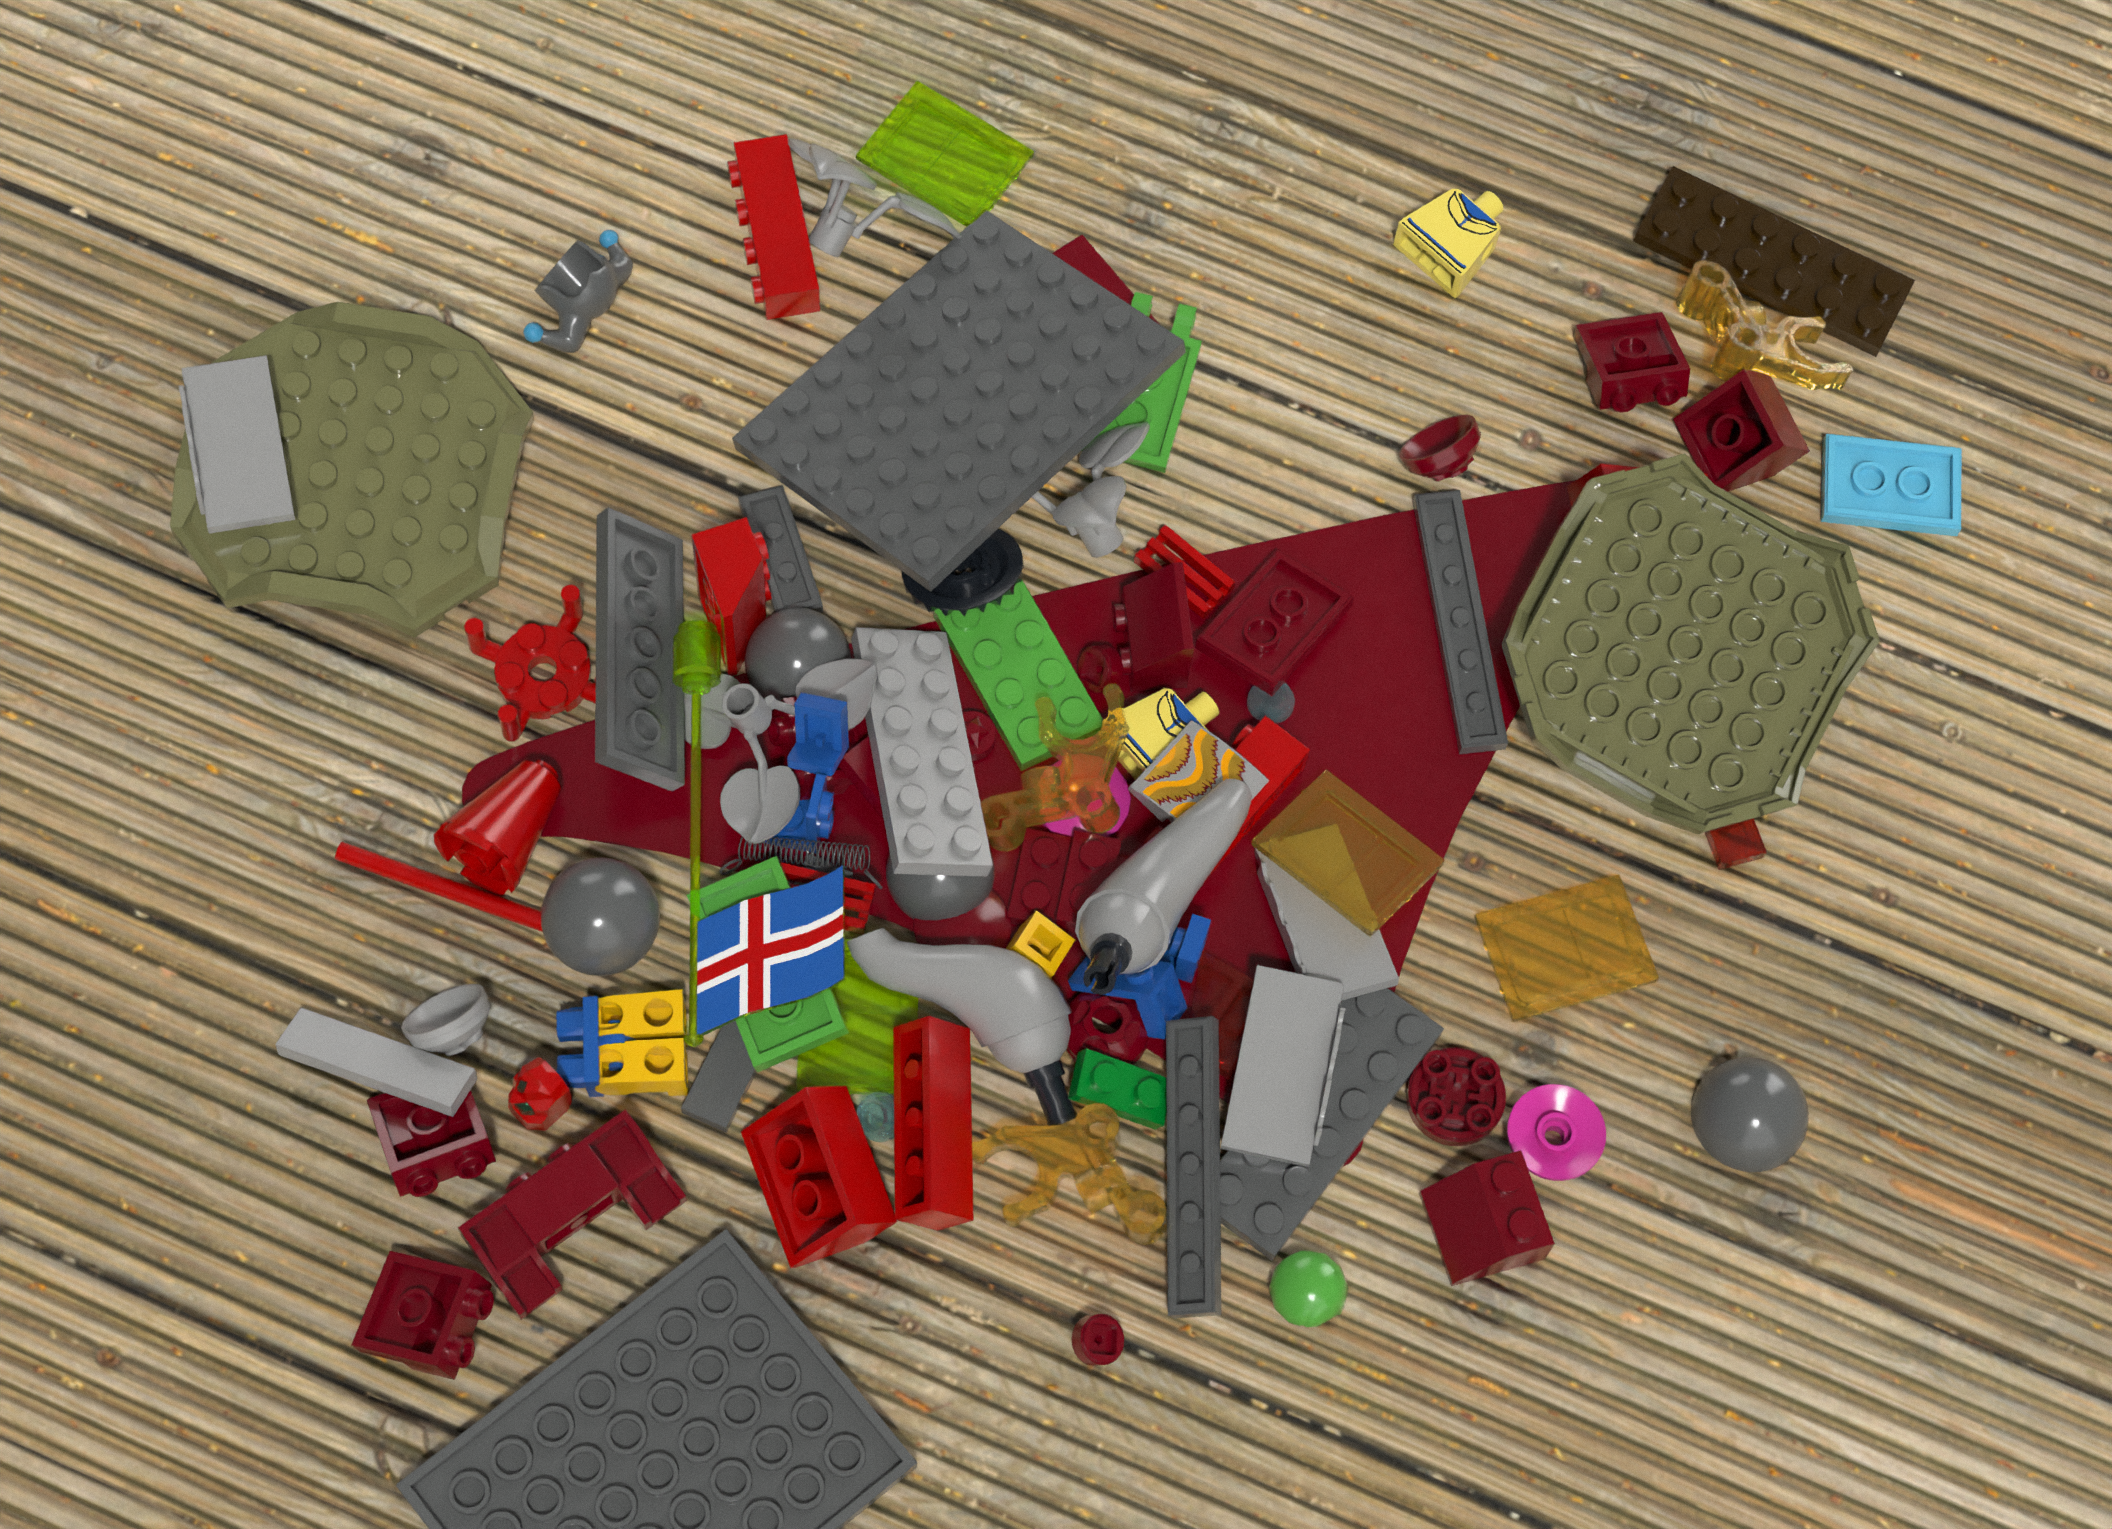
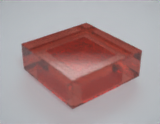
M1754 819L1705 832L1719 870L1762 859L1767 853Z

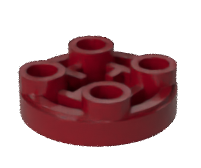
M1445 1048L1428 1052L1416 1066L1407 1086L1406 1103L1414 1124L1428 1138L1443 1145L1468 1146L1483 1140L1496 1128L1504 1113L1506 1089L1500 1075V1068L1493 1059L1483 1057L1474 1051L1464 1048Z

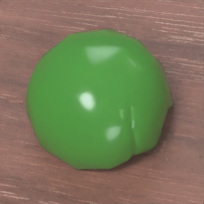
M1308 1250L1295 1252L1284 1258L1275 1267L1269 1285V1292L1275 1310L1288 1323L1304 1327H1318L1335 1316L1340 1315L1345 1307L1349 1290L1344 1272L1335 1261L1325 1253Z

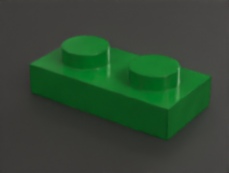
M1086 1048L1078 1052L1068 1099L1156 1130L1163 1127L1167 1113V1077Z

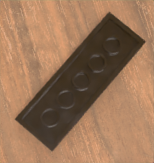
M1675 166L1671 168L1633 242L1875 357H1877L1915 282L1914 279Z

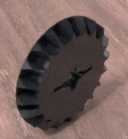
M997 529L931 592L903 571L902 579L906 593L911 594L915 604H924L928 612L940 609L946 617L954 610H959L965 617L970 609L976 608L984 613L986 604L1000 605L1003 595L1014 594L1015 584L1022 581L1023 555L1014 538L1008 533ZM967 568H971L972 572L969 573V572H966L965 570H966ZM956 570L962 572L959 575H955Z

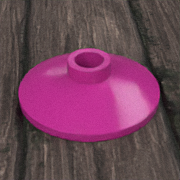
M1547 1084L1528 1091L1515 1103L1508 1118L1507 1138L1512 1152L1522 1151L1529 1172L1547 1180L1567 1181L1584 1175L1598 1162L1606 1144V1127L1600 1110L1584 1093L1566 1085ZM1547 1131L1559 1133L1562 1143L1558 1145L1550 1144L1545 1138V1133Z

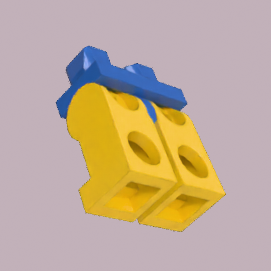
M682 989L613 995L599 999L598 996L583 997V1007H574L556 1012L559 1042L583 1041V1054L559 1055L557 1057V1073L568 1087L586 1088L589 1097H604V1094L628 1095L647 1092H668L669 1096L688 1095L687 1005Z

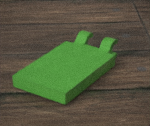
M1135 292L1131 306L1149 317L1153 296ZM1179 303L1172 331L1169 330L1184 340L1186 353L1097 435L1099 436L1119 426L1148 422L1150 429L1135 453L1124 461L1125 463L1163 473L1166 472L1202 344L1201 340L1190 338L1196 320V307Z

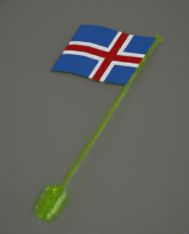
M693 620L681 623L678 626V633L673 637L672 681L676 686L682 688L684 693L692 695L689 1035H685L684 1040L687 1045L697 1047L703 1042V1035L738 1019L758 1012L808 1000L845 981L844 866L842 865L833 872L810 883L744 900L700 921L701 695L708 694L711 688L718 686L721 682V637L716 634V626L707 621Z

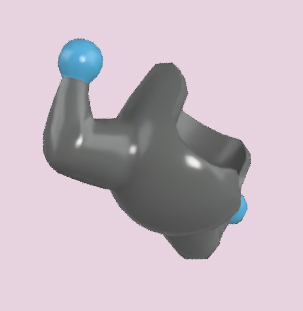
M605 230L599 237L600 245L608 250L609 260L596 253L585 243L577 240L540 282L534 291L558 313L559 328L557 330H544L538 323H529L523 331L527 341L532 343L540 341L549 347L565 353H575L581 348L588 333L591 320L598 318L611 307L616 297L617 289L632 274L633 262L618 244V234L615 231Z

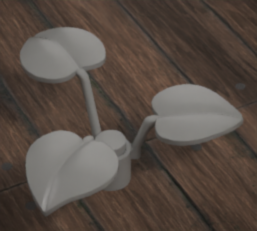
M794 138L788 139L790 150H794L799 156L813 164L819 180L832 179L826 205L809 236V242L818 249L834 257H839L851 236L859 239L863 231L890 208L903 209L914 216L947 230L953 238L956 237L958 240L961 238L953 224L941 211L925 201L901 192H897L895 196H890L857 225L854 222L857 214L842 205L851 183L874 190L877 186L876 182L865 172L827 148Z
M1148 422L1128 424L1108 430L1094 438L1083 449L1079 457V463L1085 469L1092 468L1091 473L1094 481L1085 487L1083 491H1079L1076 495L1067 498L1057 507L1039 492L1032 496L1036 502L1053 515V519L1058 525L1066 526L1071 536L1079 534L1092 557H1102L1111 553L1121 545L1124 539L1116 525V516L1119 505L1125 495L1127 484L1121 476L1102 478V473L1105 467L1118 466L1135 453L1150 429Z
M844 659L822 664L810 670L802 677L796 686V696L798 698L802 692L847 702L848 730H850L864 719L871 706L878 672L874 662L864 659ZM706 674L684 680V739L686 742L701 749L717 748L727 740L731 727L737 728L749 742L758 763V770L751 768L740 770L724 785L720 799L724 818L749 844L761 843L772 838L789 823L795 814L800 800V786L796 775L789 767L776 766L768 769L766 758L757 740V735L763 733L769 727L773 709L795 716V707L776 700L773 695L763 699L753 686L740 684L737 679L726 674Z

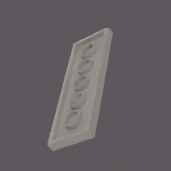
M856 627L851 638L854 658L872 661L878 670L872 703L865 719L893 873L987 877L993 863L947 633Z

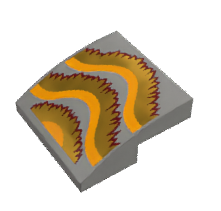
M1191 720L1129 786L1128 790L1161 822L1168 819L1172 823L1218 783L1226 779L1243 781L1250 788L1251 800L1269 780L1233 748Z

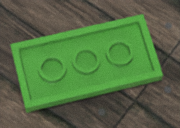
M1023 580L1015 584L1014 594L1002 596L1000 605L986 604L984 613L974 608L968 610L964 617L959 610H954L945 617L940 609L934 611L935 621L941 631L947 633L948 643L1020 771L1101 734L1103 718Z
M775 856L689 893L687 897L698 923V921L744 900L789 889L791 886L780 860ZM830 987L820 991L821 994L808 1000L802 1001V999H798L797 1003L770 1010L764 1008L762 1012L747 1016L743 1014L735 1018L752 1065L757 1072L849 1033Z

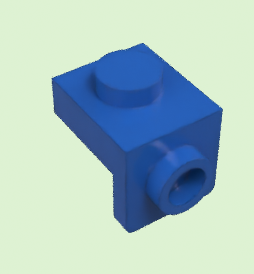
M801 692L794 704L796 743L787 757L788 767L813 774L818 773L832 776L849 748L847 702Z

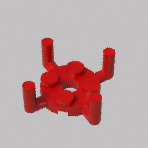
M566 585L561 590L564 613L556 627L534 623L525 624L503 646L487 640L484 625L480 619L470 618L465 622L464 629L470 651L474 655L495 663L496 684L507 704L499 708L498 718L502 735L509 742L517 741L520 738L530 718L543 720L552 718L551 715L565 710L569 712L576 708L583 699L596 704V677L595 683L591 682V667L587 649L574 636L583 617L580 590L575 585ZM547 663L554 666L556 673L550 680L541 682L534 680L530 676L531 670L538 664Z

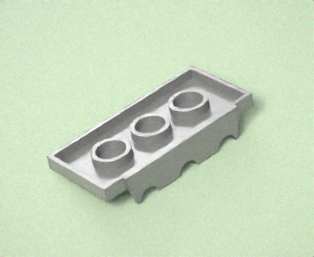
M267 355L181 368L184 386L180 385L179 391L200 513L201 515L205 514L209 534L295 520Z
M1337 825L1255 847V857L1259 865L1257 875L1295 973L1344 983L1341 1001L1398 985L1399 977Z
M1257 965L1220 1149L1309 1167L1313 1145L1318 1146L1322 1134L1342 1022L1346 1008H1340L1344 983Z

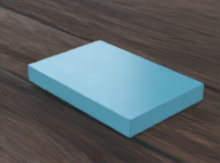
M1825 434L1822 440L1821 522L1958 536L1961 531L1962 448Z

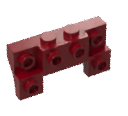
M626 1109L573 1146L572 1143H567L559 1147L548 1157V1164L533 1175L527 1172L515 1178L506 1187L505 1195L458 1227L461 1237L486 1269L492 1282L520 1320L563 1290L559 1281L541 1258L622 1199L645 1230L652 1227L687 1201L686 1195L668 1172L643 1131Z

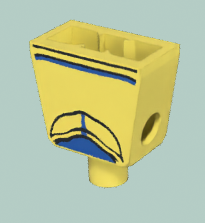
M1451 189L1399 221L1393 245L1455 299L1461 294L1495 249L1501 227L1494 219L1503 212V204L1490 191H1485L1473 202L1461 190Z
M1164 688L1102 721L1100 740L1136 780L1191 720L1208 730L1204 725L1219 715V709L1214 700L1205 692H1201L1184 704L1172 689Z

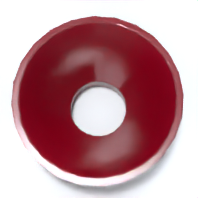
M1468 414L1456 415L1440 420L1410 438L1401 448L1399 457L1407 470L1413 474L1432 478L1436 482L1446 478H1454L1466 471L1468 465L1474 460L1473 455L1478 448L1481 438L1478 423L1473 416Z
M1082 992L1071 1001L1069 1006L1072 1013L1068 1014L1071 1033L1065 1051L1075 1063L1078 1052L1086 1048L1131 1065H1135L1142 1058L1150 1037L1147 1035L1134 999ZM1103 1009L1113 1010L1120 1016L1122 1025L1115 1033L1104 1034L1094 1027L1092 1022L1093 1016Z

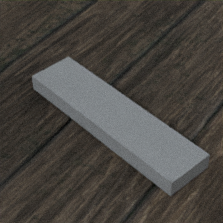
M304 1008L299 1009L275 1044L280 1056L452 1117L477 1080L476 1071L472 1067Z

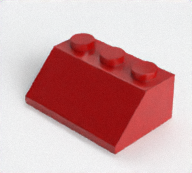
M747 517L691 535L698 598L727 675L730 676L737 675L745 661L748 641L753 631L766 619L765 602L772 600L767 583L770 580V573L766 560L769 559L768 549L760 531L752 532Z
M847 1086L805 1087L740 1131L790 1268H797L864 1244L898 1222L895 1220L894 1210Z

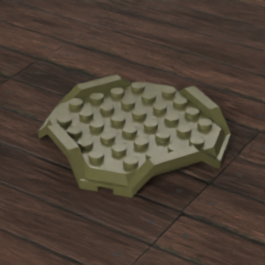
M334 302L296 312L211 363L267 355L295 520L209 534L205 514L201 515L198 505L185 429L175 467L170 528L173 536L190 559L195 561L206 576L209 585L227 609L273 600L363 614L415 638L444 620L446 612L466 600L470 604L499 585L505 526L523 444L534 422L533 411L477 340L430 316Z
M1685 453L1658 460L1636 469L1621 470L1592 478L1586 483L1551 539L1512 614L1501 644L1531 741L1565 772L1646 817L1695 834H1702L1798 805L1806 769L1846 689L1880 642L1870 609L1864 608L1856 583L1860 578L1850 547L1796 531L1714 485Z

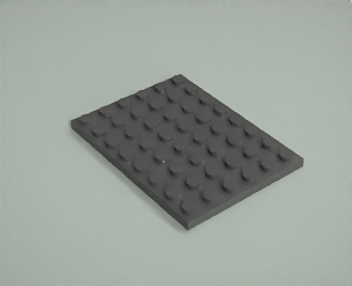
M987 210L960 233L961 238L959 240L955 237L732 438L737 451L930 592L1186 353L1184 340Z
M725 1229L398 1482L396 1487L428 1529H842L916 1469L918 1463L733 1236Z

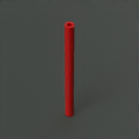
M341 842L335 854V860L543 932L540 910L345 842Z

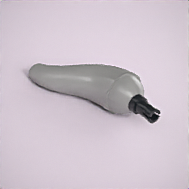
M1226 779L1218 783L1192 807L1132 854L1087 898L1077 912L1075 932L1082 950L1091 960L1083 977L1086 987L1095 978L1096 981L1091 992L1099 995L1107 994L1115 987L1118 975L1142 972L1156 965L1168 949L1172 935L1182 915L1237 836L1248 815L1252 794L1250 788L1243 781Z
M884 927L847 941L853 959L870 980L890 990L934 1002L950 1011L971 1029L981 1047L988 1046L997 1061L1010 1070L1024 1073L1028 1087H1034L1048 1122V1128L1078 1117L1070 1099H1068V1093L1061 1077L1065 1074V1071L1059 1060L1068 1046L1071 1033L1068 1014L1072 1013V1010L1059 986L1039 965L1016 951L991 945H927L898 941Z

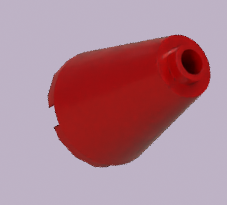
M529 760L522 761L440 825L433 836L434 844L442 857L449 862L454 856L465 866L460 874L482 889L498 895H504L508 889L512 893L524 875L561 792L558 773L552 766L542 760H535V762Z

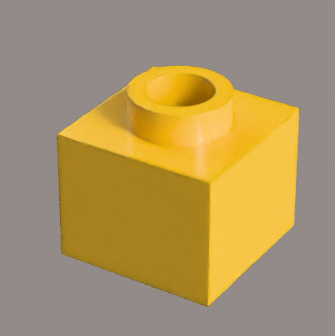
M1036 911L1020 925L1006 949L1016 951L1036 963L1051 978L1075 939Z

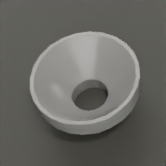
M479 984L460 985L445 990L420 1004L405 1018L401 1029L406 1039L415 1048L428 1052H437L438 1054L445 1053L447 1056L455 1055L464 1051L469 1045L481 1038L483 1035L482 1028L488 1018L491 1004L487 999L488 996L483 986Z

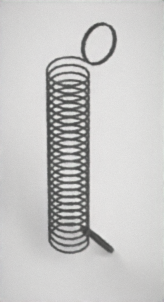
M743 837L740 839L738 848L739 859L726 863L719 871L721 875H727L735 871L742 864L740 846ZM772 837L771 846L770 839L767 840L766 847L765 841L761 842V845L758 843L759 852L756 859L757 844H753V856L750 858L752 843H748L747 858H745L747 843L745 841L743 851L745 860L749 856L750 860H753L754 857L755 861L758 858L760 861H763L765 858L766 861V849L769 842L768 859L769 857L771 858L774 843V857L777 854L779 844L780 854L778 859L782 863L786 860V863L789 864L791 859L792 864L796 860L798 865L800 862L802 865H805L806 861L807 865H810L812 861L813 866L817 862L818 866H821L822 863L823 867H826L828 862L829 867L833 863L834 868L838 864L839 867L844 865L845 869H847L849 863V868L852 869L854 865L855 870L858 869V866L860 870H863L865 863L864 848L867 847L869 863L864 873L880 889L883 888L868 872L870 865L868 845L836 844V842L831 844V842L826 843L825 841L815 842L812 840L810 842V840L805 841L803 839L800 841L799 839L789 840V838L779 839L778 837ZM791 840L794 841L793 846H792V849H791V843H790ZM806 842H809V843H810L809 846H808V851H807ZM812 842L815 843L814 848H813V852H812V845H811ZM819 842V843H820V846H819V849L817 850V843ZM762 843H764V854L761 860ZM828 843H830V845H831L830 848H829V853H828V847H827V844H828ZM794 844H795V858H794V862H793V861H792V853H793V848H794ZM833 844L836 845L835 850H834V855H833V846H832ZM839 844L841 845L840 852L838 851ZM783 845H784V846H785V855H784V859H783V861H782V849H783ZM790 845L789 861H787V851ZM844 845H846L845 854L843 850ZM849 845L852 846L851 851H850V856H849V849H848V846H849ZM799 846H800L801 855H800V860H799V863H798L797 856H798V850H799ZM816 846V860L815 863H813V855ZM854 846H857L856 853H855V857H854V848H853V847H854ZM860 846H862L861 855L859 853ZM804 847H805V848H806V857H805V861H804V863H803V852H804ZM811 847V858L808 863V853ZM820 848H821V855H822V857H821V862H820V864H819L818 859H819V852H820ZM836 848H837V862H836V865H835V864H834V858H835V853H836ZM825 849H826V850H827V858H826V863H825V865H824V854H825ZM832 849V860L829 865V856ZM841 850H842V856H843V858H842V863H841V866H840V855H841ZM853 850V862L852 866H850V859ZM857 851H858V864H857V867H856V864H855V863H856V855H857ZM846 852H848V860L845 867ZM862 853H863V855H864V861H863V866H862V868H861V857H862ZM739 862L731 870L722 873V871L727 866L731 865L732 863Z

